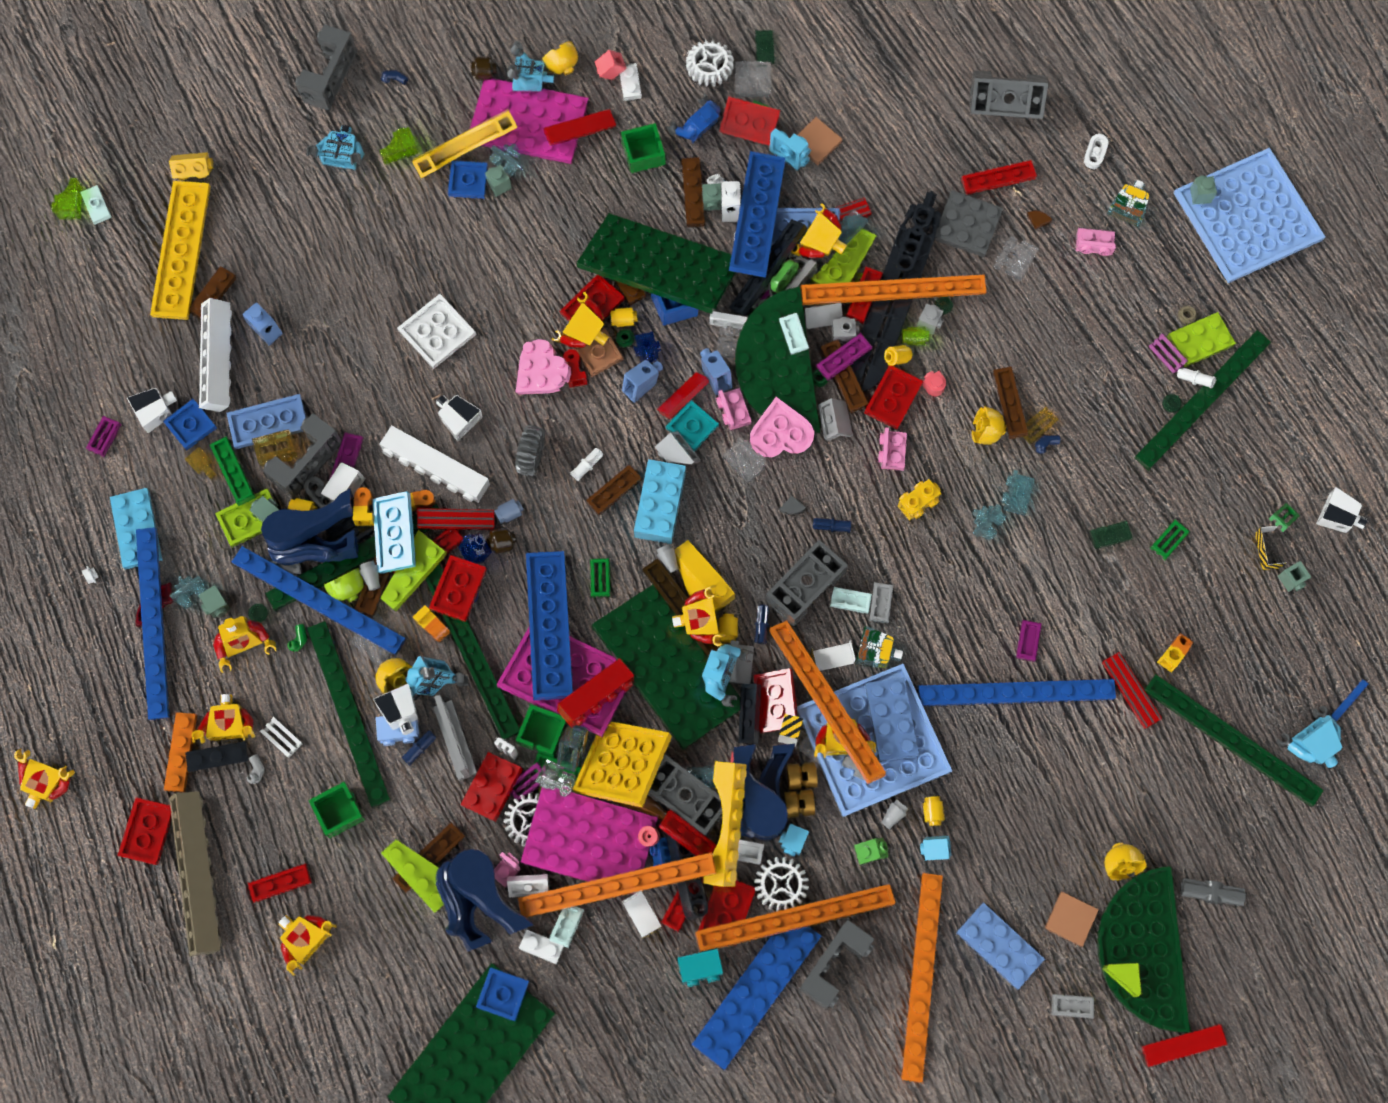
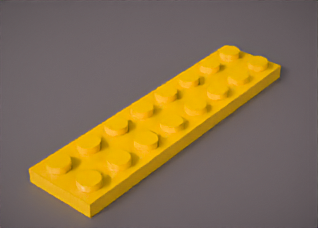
M173 181L150 312L152 317L189 320V307L192 302L211 188L209 183Z

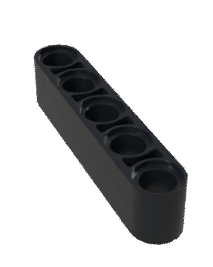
M665 832L672 862L696 856ZM680 846L683 848L684 854L680 851ZM701 877L677 883L685 917L689 920H696L705 916L708 912V904ZM689 886L692 887L693 894L690 892ZM694 906L697 907L698 914L694 911Z

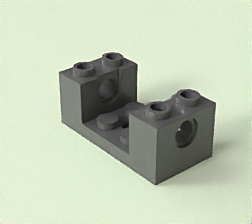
M324 24L322 30L318 32L317 40L319 45H321V50H323L324 58L329 59L330 62L324 68L323 76L303 69L296 78V86L304 103L330 111L356 56L357 49L350 32Z
M973 70L969 101L970 113L1043 119L1048 88L1047 78L1045 75L1027 74V80L996 78L992 76L990 71ZM1008 93L1014 95V99L1010 102L1004 100V96Z
M314 413L310 417H306L301 426L302 431L307 434V439L313 444L308 447L307 453L303 458H299L295 462L294 468H290L276 456L268 460L264 465L263 472L268 479L292 499L296 498L303 490L306 480L316 475L340 447L342 442L336 430Z
M818 540L766 593L765 602L794 627L807 614L808 607L830 585L833 587L846 574L848 565L821 540ZM804 576H809L813 582L810 585H804L801 579Z
M665 755L648 796L657 803L660 801L707 837L723 816L719 794ZM682 790L690 791L691 797L689 800L684 801L679 797Z
M847 920L798 990L822 1008L826 1009L828 1006L832 1008L839 999L837 995L839 990L819 975H825L831 966L828 963L831 957L835 959L842 950L841 946L859 959L863 955L867 957L875 946L872 944L874 938Z

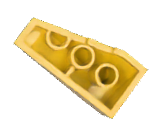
M689 540L675 549L679 571L689 597L696 591L715 585L716 587L712 588V593L719 594L713 598L715 613L735 599V593Z

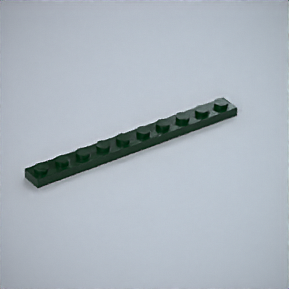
M1257 330L1213 375L1216 378L1213 388L1203 386L1134 459L1149 471L1270 345L1271 341Z
M435 504L427 509H439V507ZM417 514L412 516L414 537L418 530L423 534L431 530L417 529ZM375 536L358 544L357 558L324 562L297 577L317 589L321 588L325 584L359 568V565L374 560L376 557ZM276 588L265 593L274 611L296 601V599Z
M440 564L425 579L433 596L443 574ZM442 614L502 739L507 740L517 735L520 729L500 688L497 687V681L468 622Z
M323 621L308 627L307 630L370 806L374 808L391 800L327 622Z
M1155 674L1144 689L1155 700L1308 806L1313 807L1324 790L1158 675Z

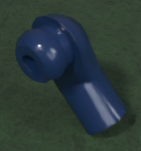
M385 70L382 72L381 81L389 83L390 79H395L405 85L409 78L397 70Z
M1060 435L1042 436L1035 443V451L1043 454L1046 452L1045 448L1048 445H1059Z

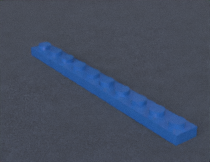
M152 527L136 529L148 720L170 718L157 528Z
M243 546L232 560V563L395 656L406 641L403 636Z
M1114 679L918 686V696L922 706L1116 699Z

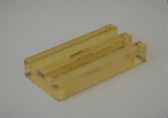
M1046 406L1026 422V427L1028 428L1043 414L1046 415L1028 431L1029 436L1048 419L1051 420L1031 439L1028 436L1023 437L1030 445L1059 420L1053 416L1052 412L1048 411Z

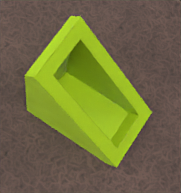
M1138 963L1111 964L1103 967V970L1133 997H1138L1141 994Z

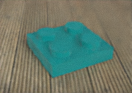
M690 400L666 425V429L670 433L678 431L695 452L716 430L719 423Z

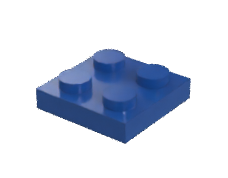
M451 161L448 196L485 199L487 182L485 173L488 171V163Z
M194 399L163 421L186 451L217 429L205 412L199 408Z
M490 968L476 1008L516 1021L530 981Z

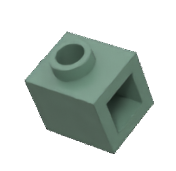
M501 164L490 168L485 173L487 184L496 197L512 189L510 178Z
M1199 176L1195 178L1190 187L1193 205L1206 204L1213 201L1217 194L1214 176Z
M702 184L704 211L722 210L721 184Z
M262 496L252 503L250 511L263 523L268 515L279 510L277 508L279 505L271 498L267 500Z
M1299 561L1280 573L1278 578L1288 592L1293 589L1297 592L1307 586L1305 582L1311 578V575L1302 562Z
M216 585L198 595L203 602L201 608L206 615L210 614L214 619L224 616L231 609Z

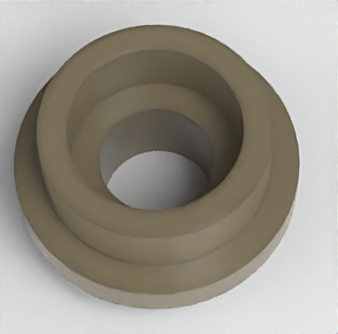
M1184 306L1180 308L1177 316L1183 324H1191L1195 321L1197 313L1193 307Z

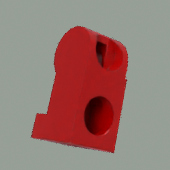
M574 349L567 350L563 355V359L567 361L571 368V377L568 382L569 388L587 385L585 371L580 372L579 353Z

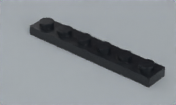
M791 219L770 249L766 277L752 275L730 305L729 309L732 312L744 317L747 315L807 230L805 224Z

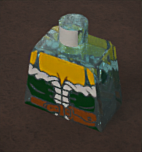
M1136 180L1133 186L1125 184L1112 202L1107 214L1139 227L1144 218L1149 193L1143 191L1145 184L1139 180Z
M865 626L855 665L886 668L889 659L901 661L903 650L892 648L893 637Z
M568 725L559 741L556 767L576 772L586 748L587 728L578 725L571 728ZM570 748H574L572 754L569 752Z

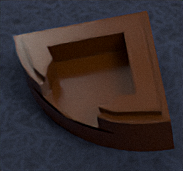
M1027 212V217L1035 230L1052 222L1051 217L1044 212Z

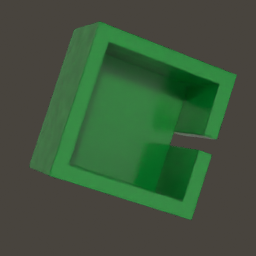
M656 123L621 132V141L631 173L666 165L665 152Z
M530 704L516 742L519 746L533 751L536 748L539 753L555 758L560 745L559 742L562 740L568 723L561 715Z
M345 781L308 800L325 836L328 838H332L366 820L358 803L355 802L357 800L350 786Z

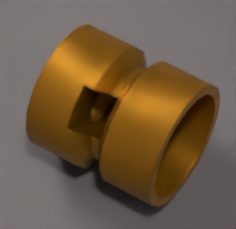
M815 762L804 763L803 766H800L798 763L787 764L789 790H799L802 786H805L806 789L818 787ZM801 772H806L807 780H802Z
M812 789L801 790L800 794H797L796 791L784 792L785 805L788 811L787 818L798 817L799 814L803 816L815 815ZM799 800L804 801V807H799Z

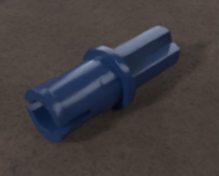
M814 518L813 529L829 530L831 533L833 531L850 533L851 521L834 520V518Z
M767 605L758 606L757 620L754 623L756 626L754 643H767V627L770 626L768 624L769 606Z
M428 730L416 743L413 742V746L401 758L411 766L422 753L425 754L424 751L436 739L435 734Z

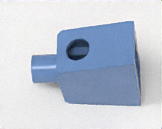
M258 303L253 304L243 313L246 323L269 346L283 334L273 318ZM267 327H269V329H271L270 331L265 332V330H266Z
M709 348L702 350L700 353L702 357V370L708 378L715 395L717 396L720 390L726 392L732 389L731 371L719 351L711 352Z
M644 360L624 374L622 392L633 403L637 402L656 385L658 374L663 370L662 364L659 361L651 364L648 360Z

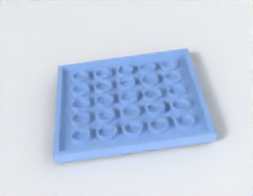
M1270 148L1207 175V177L1214 176L1217 191L1211 203L1193 205L1190 191L1193 182L1174 191V195L1228 283L1323 241L1325 238Z
M904 664L834 691L850 718L856 719V722L861 724L868 733L871 741L875 742L865 684L905 678L919 755L914 757L880 761V764L886 771V775L869 784L864 780L854 777L855 770L842 766L844 758L846 756L850 757L848 754L830 755L824 758L822 753H817L818 762L842 817L952 772ZM814 700L797 706V713L800 718H803L802 725L815 752V738L821 727L826 725L827 720ZM876 749V753H874V755H875L876 758L878 759V754H877V749Z

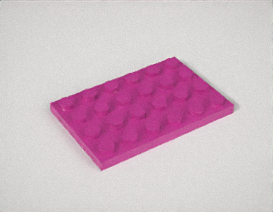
M493 78L483 81L470 129L509 109L514 118L517 128L480 146L572 164L579 138L550 146L544 133V128L585 116L589 102L588 98L542 89L541 91H512V82Z
M529 626L500 677L497 687L540 708L559 714L557 705L563 699L533 701ZM569 636L572 689L574 692L615 662L616 659ZM621 691L613 702L605 703L598 713L590 714L580 727L603 737L626 692Z
M543 784L520 863L586 882L644 869L650 847L640 843L638 834L645 826L655 827L658 817Z

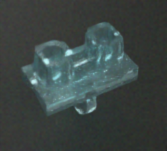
M505 144L503 149L507 151L506 153L493 145L491 148L493 153L489 159L491 163L499 166L503 160L507 161L503 169L511 177L517 169L520 171L523 169L524 166L513 159L514 156L519 158L521 155L517 152L518 146L516 144L511 146Z
M855 210L848 216L846 215L840 223L842 235L839 240L847 245L868 223V219L859 215Z
M996 504L995 507L989 506L987 508L983 506L981 510L975 509L973 515L976 517L974 523L977 527L972 534L976 537L982 536L988 540L993 539L997 531L991 527L992 523L1001 525L1006 519V516L1000 511L1002 507Z
M180 575L177 577L179 583L174 586L176 591L169 596L175 603L187 609L193 604L189 596L195 593L200 599L198 595L207 590L205 587L207 584L199 575L194 579L191 576L183 579Z
M706 765L704 767H688L685 769L709 788H716L713 782L714 767Z

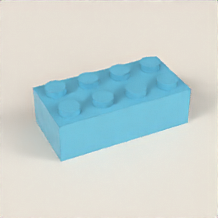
M648 459L634 527L635 538L672 544L686 475V466Z

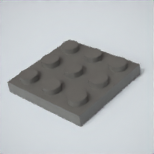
M952 190L941 216L939 228L936 230L935 240L985 258L1003 208Z

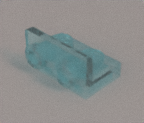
M1014 470L1012 475L1007 477L1006 486L1009 487L1007 493H1003L1001 503L1004 504L1003 510L1025 516L1035 479L1017 474L1018 471Z

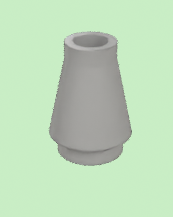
M671 544L658 548L657 557L668 573L679 570L674 547L672 548Z
M369 561L359 565V572L366 582L369 591L379 589V574L375 562Z
M896 799L894 803L891 802L881 823L890 830L907 815L906 812L909 809Z

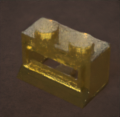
M289 429L252 438L257 461L261 466H264L274 456L283 462H288L298 457L294 438ZM287 441L288 448L262 454L261 447L275 446L279 442Z

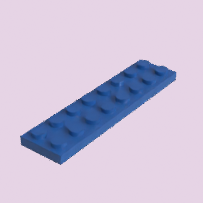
M750 151L729 271L766 277L785 157Z
M564 551L526 553L533 701L564 699L573 693Z
M809 926L771 935L692 1045L725 1070L821 938V935Z

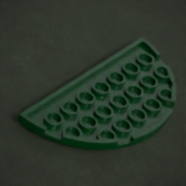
M799 286L771 296L752 312L746 320L737 340L735 368L740 389L757 414L762 416L777 397L807 419L813 427L814 434H820L809 349L791 355L779 322V318L797 313L807 340Z
M1171 866L1160 867L1144 872L1129 880L1111 898L1103 912L1098 929V959L1109 989L1127 1011L1153 1027L1166 1031L1188 1033L1190 1029ZM1138 963L1141 994L1138 997H1133L1103 970L1104 966Z

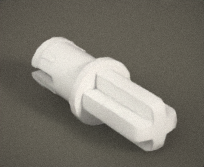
M1180 368L1177 372L1178 378L1190 381L1193 385L1200 384L1213 388L1216 381L1214 376L1203 374L1199 370L1192 371Z
M595 448L585 459L582 458L581 463L570 472L572 477L580 481L589 470H593L592 467L603 457L601 450Z

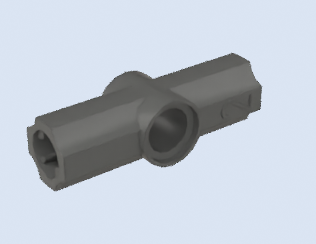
M1184 878L1180 888L1181 896L1201 899L1203 902L1211 904L1224 903L1243 906L1246 898L1244 888L1223 885V883L1217 881L1203 882Z

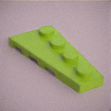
M859 228L846 241L847 247L842 255L836 252L829 262L825 263L821 270L810 279V282L813 284L852 282L874 243L876 235Z
M419 530L414 537L416 567L395 571L380 598L394 611H397L447 555L442 548Z
M397 839L381 852L434 913L444 905L436 886V873L439 867Z

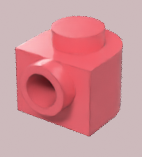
M931 371L924 376L925 380L922 386L927 393L934 397L940 396L946 386V379L941 372L937 371L934 373V371Z

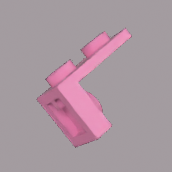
M502 852L500 854L502 860L494 869V878L506 888L507 876H516L521 868L518 866L520 862L508 852L505 855Z

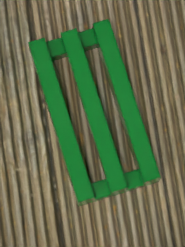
M1285 503L1269 519L1271 521L1275 519L1277 521L1275 525L1277 527L1281 525L1282 528L1280 530L1284 532L1300 516L1289 504ZM1286 508L1288 512L1280 518L1278 515ZM1290 514L1294 516L1289 522H1284Z
M1175 519L1150 549L1155 550L1156 554L1161 555L1162 559L1166 560L1190 531ZM1176 525L1178 527L1177 530L1170 536V538L1163 544V546L1159 548L1157 545ZM1182 530L1184 532L1182 536L1175 542V544L1168 550V552L1165 553L1163 550Z
M590 559L591 598L610 597V559ZM594 563H598L599 592H595ZM602 563H606V592H603Z

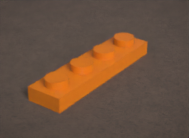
M176 712L164 791L181 793L186 791L188 768L185 752L192 751V733L196 728V714Z

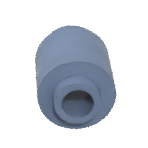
M511 499L498 506V509L494 510L502 524L522 516L521 511L524 509L519 500L515 502L514 499Z

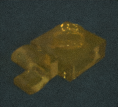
M200 447L185 458L186 462L197 474L203 471L210 479L216 476L215 472L209 467L212 463L211 459Z

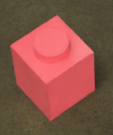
M608 50L595 61L597 73L600 77L613 80L627 69L621 53Z

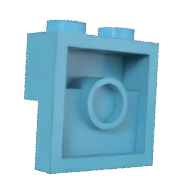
M776 128L771 132L770 151L779 157H785V162L797 171L802 166L805 167L810 160L808 155L811 149L808 148L809 143H807L805 138L797 136L795 133L789 138L785 132L779 131Z

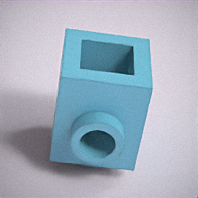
M790 824L788 831H783L779 840L782 843L781 849H784L783 853L795 857V854L799 856L809 831Z
M950 835L925 837L923 843H920L921 855L925 856V860L949 859L951 857Z

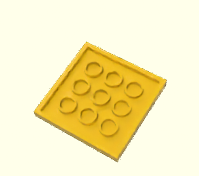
M610 722L603 737L595 736L572 790L578 794L643 807L672 735L669 732Z

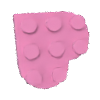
M538 339L526 342L523 345L520 356L515 392L518 395L560 391L559 388L564 386L566 382H569L571 368L565 359L556 356L555 349L548 341Z
M777 397L750 433L752 448L763 457L777 456L783 450L799 454L806 451L814 440V430L808 420Z

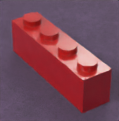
M619 658L560 701L557 705V711L571 728L576 725L580 726L587 720L590 714L598 713L605 703L613 702L621 691L626 692L633 686L634 674Z

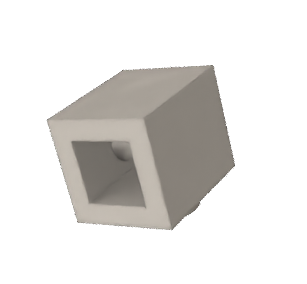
M926 304L918 320L917 328L934 335L936 329H940L943 324V311L936 305Z
M849 317L833 319L832 341L838 340L839 343H847L859 335V325H855V319H850Z

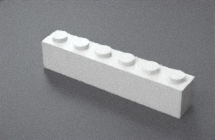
M209 298L201 304L199 408L221 412L229 407L231 401L229 396L231 380L229 379L231 368L229 356L231 352L230 335L232 329L230 327L232 311L230 310V302Z
M392 425L380 442L383 450L382 453L386 456L398 458L402 465L414 467V470L421 475L427 474L433 482L447 485L446 488L453 493L459 492L463 494V498L470 502L474 500L479 503L490 486L489 479Z

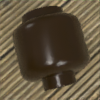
M476 57L474 61H471V74L478 81L491 80L493 75L497 74V63H493L491 57Z
M506 527L491 530L489 536L486 537L488 549L495 554L511 551L513 543H516L514 532H510Z

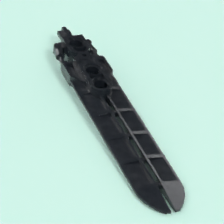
M927 191L923 204L918 203L917 205L911 204L904 216L905 220L898 230L881 280H897L900 277L902 279L921 278L941 219V213L933 208L937 194L933 191ZM923 215L926 216L927 219H920L919 217ZM912 219V228H907L905 225L907 224L908 220ZM931 224H932V227H933V232H932V234L926 235V233L929 232V229H930ZM914 248L915 251L909 252L907 249ZM908 264L910 267L903 268L901 265ZM913 299L894 300L890 313H887L891 300L872 301L861 334L872 346V350L850 365L859 385L866 367H869L862 391H867L877 385L887 371L889 364L884 357L885 351L888 347L896 346ZM887 317V321L884 326L883 332L881 334V337L879 338L878 334L880 332L882 323L884 321V318ZM875 342H879L874 353L872 362L870 363L868 361L873 351Z

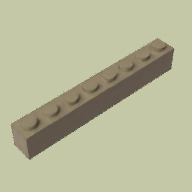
M199 791L175 793L169 800L189 957L213 954L220 951L221 937L218 935L217 929L219 919L215 914L216 898L212 891L214 881L210 875L209 868L211 866V859L207 853L208 838L205 836L204 831L206 821L202 815L203 799L200 797Z

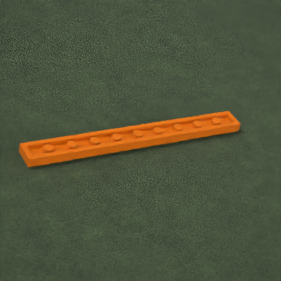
M985 275L801 285L800 287L802 305L986 294Z
M788 621L770 627L772 637L867 784L884 777L886 771Z
M708 853L518 898L520 913L528 918L717 874L713 853Z
M922 873L901 1075V1080L923 1082L942 875Z
M888 884L695 932L699 951L705 952L893 906L896 903L891 886Z

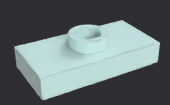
M97 185L80 192L95 225L112 218Z
M794 313L779 318L791 355L809 349L798 314Z
M834 587L830 607L868 614L872 594Z
M577 906L562 909L549 938L550 941L569 948L584 909Z

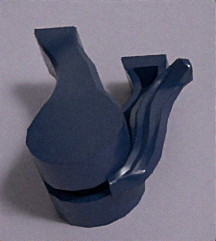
M349 488L342 492L333 502L320 509L309 511L282 509L268 515L262 523L261 531L268 545V553L271 559L282 565H294L304 561L331 562L357 558L358 538L355 530L348 532L336 542L324 541L317 536L318 533L330 528L341 519L353 516L354 497L351 489Z
M795 743L773 746L772 754L761 773L759 781L754 779L749 770L756 745L734 747L733 763L746 764L747 773L742 805L743 816L740 826L742 836L755 838L759 841H771L782 834L787 823L788 811L781 799L779 779L785 764L792 754Z
M475 849L464 850L443 863L437 870L436 886L446 908L449 922L445 931L448 935L459 936L468 952L492 942L487 935L475 926L474 912L477 907L488 917L502 925L509 935L534 925L525 916L508 907L501 899L495 885L493 864L482 851Z

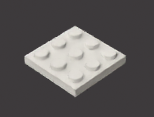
M441 294L437 295L397 328L433 369L476 335V332Z

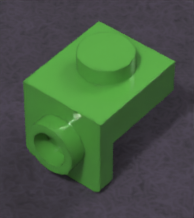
M874 838L854 845L859 865L888 858V846L883 838Z

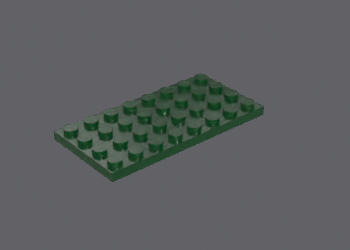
M611 213L607 214L577 261V268L710 314L715 310L736 272L729 271L732 254Z
M652 584L594 622L591 627L616 660L620 658L634 674L633 684L682 750H685L740 712V696L729 682L725 695H735L737 697V700H731V704L734 707L723 706L722 700L719 701L706 692L702 675L708 657L695 639H692L690 634L686 633L685 626L674 628L672 616H676V614Z
M491 963L387 1097L394 1103H488L554 1017L555 1013L527 990L516 1021L476 1008L490 968L502 971Z

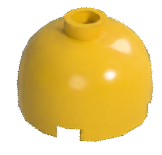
M572 41L559 45L560 48L552 49L542 58L544 65L550 72L558 75L563 73L568 75L574 71L573 67L578 61V52Z
M985 406L978 410L973 424H976V432L972 430V440L975 443L984 445L996 443L1006 432V425L1002 414L998 410Z
M391 658L381 663L375 676L376 684L380 691L386 694L406 685L408 670L412 666L401 658Z
M1117 843L1113 845L1104 859L1105 869L1111 880L1128 879V874L1135 873V875H1138L1147 867L1142 852L1130 844Z

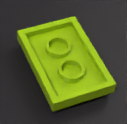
M1218 312L1173 331L1167 336L1187 358L1188 362L1183 365L1184 367L1220 353L1236 344Z
M268 488L254 494L256 498L238 506L235 503L215 513L232 548L262 534V522L251 513L250 509L252 503L262 496L267 500L269 498L273 500Z

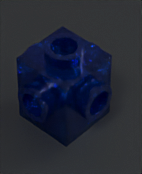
M648 332L635 335L636 346H633L635 357H639L640 363L644 360H648L651 363L659 359L658 352H661L659 340L655 341L654 333Z
M482 533L465 536L458 547L465 560L476 564L484 563L492 553Z

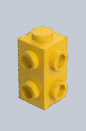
M208 152L172 155L169 160L172 178H178L179 180H186L189 177L195 176L197 178H205L213 169V160L209 158Z
M930 479L925 482L920 481L914 486L915 490L911 493L906 492L899 498L898 508L909 521L913 518L918 519L925 513L924 510L927 507L932 508L939 503L938 499L941 495V490Z

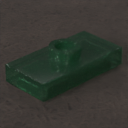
M773 30L755 31L757 65H774Z
M1127 521L1089 531L1095 550L1133 539Z

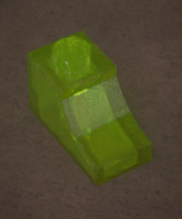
M410 127L400 128L392 132L393 138L390 144L379 150L384 165L419 154Z
M70 178L66 189L62 193L54 195L51 209L59 220L81 219L82 195L80 192L83 191V186L78 178Z

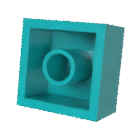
M718 949L677 958L683 985L687 984L688 987L700 985L699 981L706 979L708 983L719 981V976H723Z

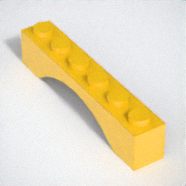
M509 109L414 158L412 163L420 177L423 178L474 148L516 129L517 124Z
M715 761L713 782L721 799L723 822L721 835L713 852L717 874L704 876V884L723 887L735 886L737 860L739 858L738 847L741 837L740 826L743 816L742 805L745 795L744 784L747 775L746 764Z

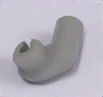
M255 754L249 758L253 767L252 772L247 775V781L250 784L259 783L265 772L258 754Z

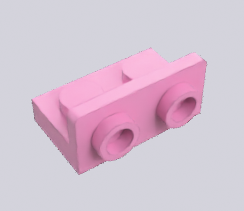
M1078 228L1076 251L1084 254L1112 255L1116 248V244H1114L1115 232Z
M740 388L725 393L722 390L718 391L716 402L719 409H723L722 419L724 424L728 425L730 430L751 424Z
M886 427L884 433H880L879 444H882L883 448L882 451H879L878 462H881V469L904 471L907 433L889 431V428Z

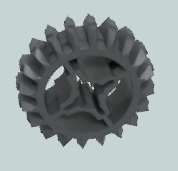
M527 425L524 428L518 444L515 462L517 473L525 476H534L537 472L545 445V431L543 428L535 425Z

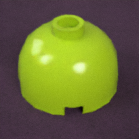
M359 568L325 584L324 587L331 597L339 601L347 600L350 603L358 599L357 594L362 591L364 580L359 572Z

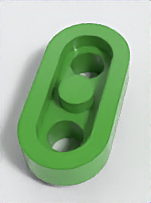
M793 260L783 263L780 271L770 281L772 291L779 293L785 290L797 274L798 263Z

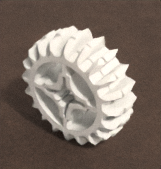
M705 40L704 44L699 42L698 47L693 45L692 51H689L686 58V69L689 76L693 77L694 82L698 80L699 85L705 83L706 87L709 84H712L714 87L715 83L721 85L722 80L727 81L728 76H731L734 69V58L731 56V51L727 50L726 45L721 47V42L715 44L714 40L711 43ZM701 57H703V59L700 61V63L696 64V62L698 61V59L701 58ZM724 62V65L719 70H717V67H719L720 64Z
M532 793L528 794V799H525V796L522 794L521 802L516 798L514 799L515 807L512 804L508 805L512 812L505 811V815L510 817V819H504L505 824H510L505 827V830H512L508 836L510 838L516 836L514 840L516 844L522 839L521 845L525 847L527 840L525 834L529 832L531 823L528 825L525 816L527 818L534 816L536 808H533L530 812L520 809L527 805H537L540 794H536L535 799H533ZM516 815L523 819L519 832L515 826Z
M775 857V864H772L771 860H767L768 868L763 864L761 865L764 873L760 871L756 873L761 879L754 880V883L760 884V886L755 887V891L762 892L757 895V898H765L762 905L770 902L769 910H772L773 905L777 906L776 912L780 911L781 906H784V910L788 909L787 905L789 904L791 908L796 907L794 901L800 905L802 901L798 897H806V894L801 892L809 888L807 885L802 884L808 882V878H801L806 872L805 870L798 872L797 870L801 865L797 864L794 868L792 866L794 863L793 859L790 860L789 864H786V857H783L782 863H779L778 857ZM779 868L789 870L784 876H778L772 871ZM794 875L798 882L796 894L789 886V881ZM766 876L771 878L770 880L774 884L769 894L764 884ZM788 877L785 883V886L787 887L785 889L781 887L780 889H777L776 892H774L778 885L776 881L779 880L780 882H782ZM778 893H784L791 899L778 901L773 899V897Z

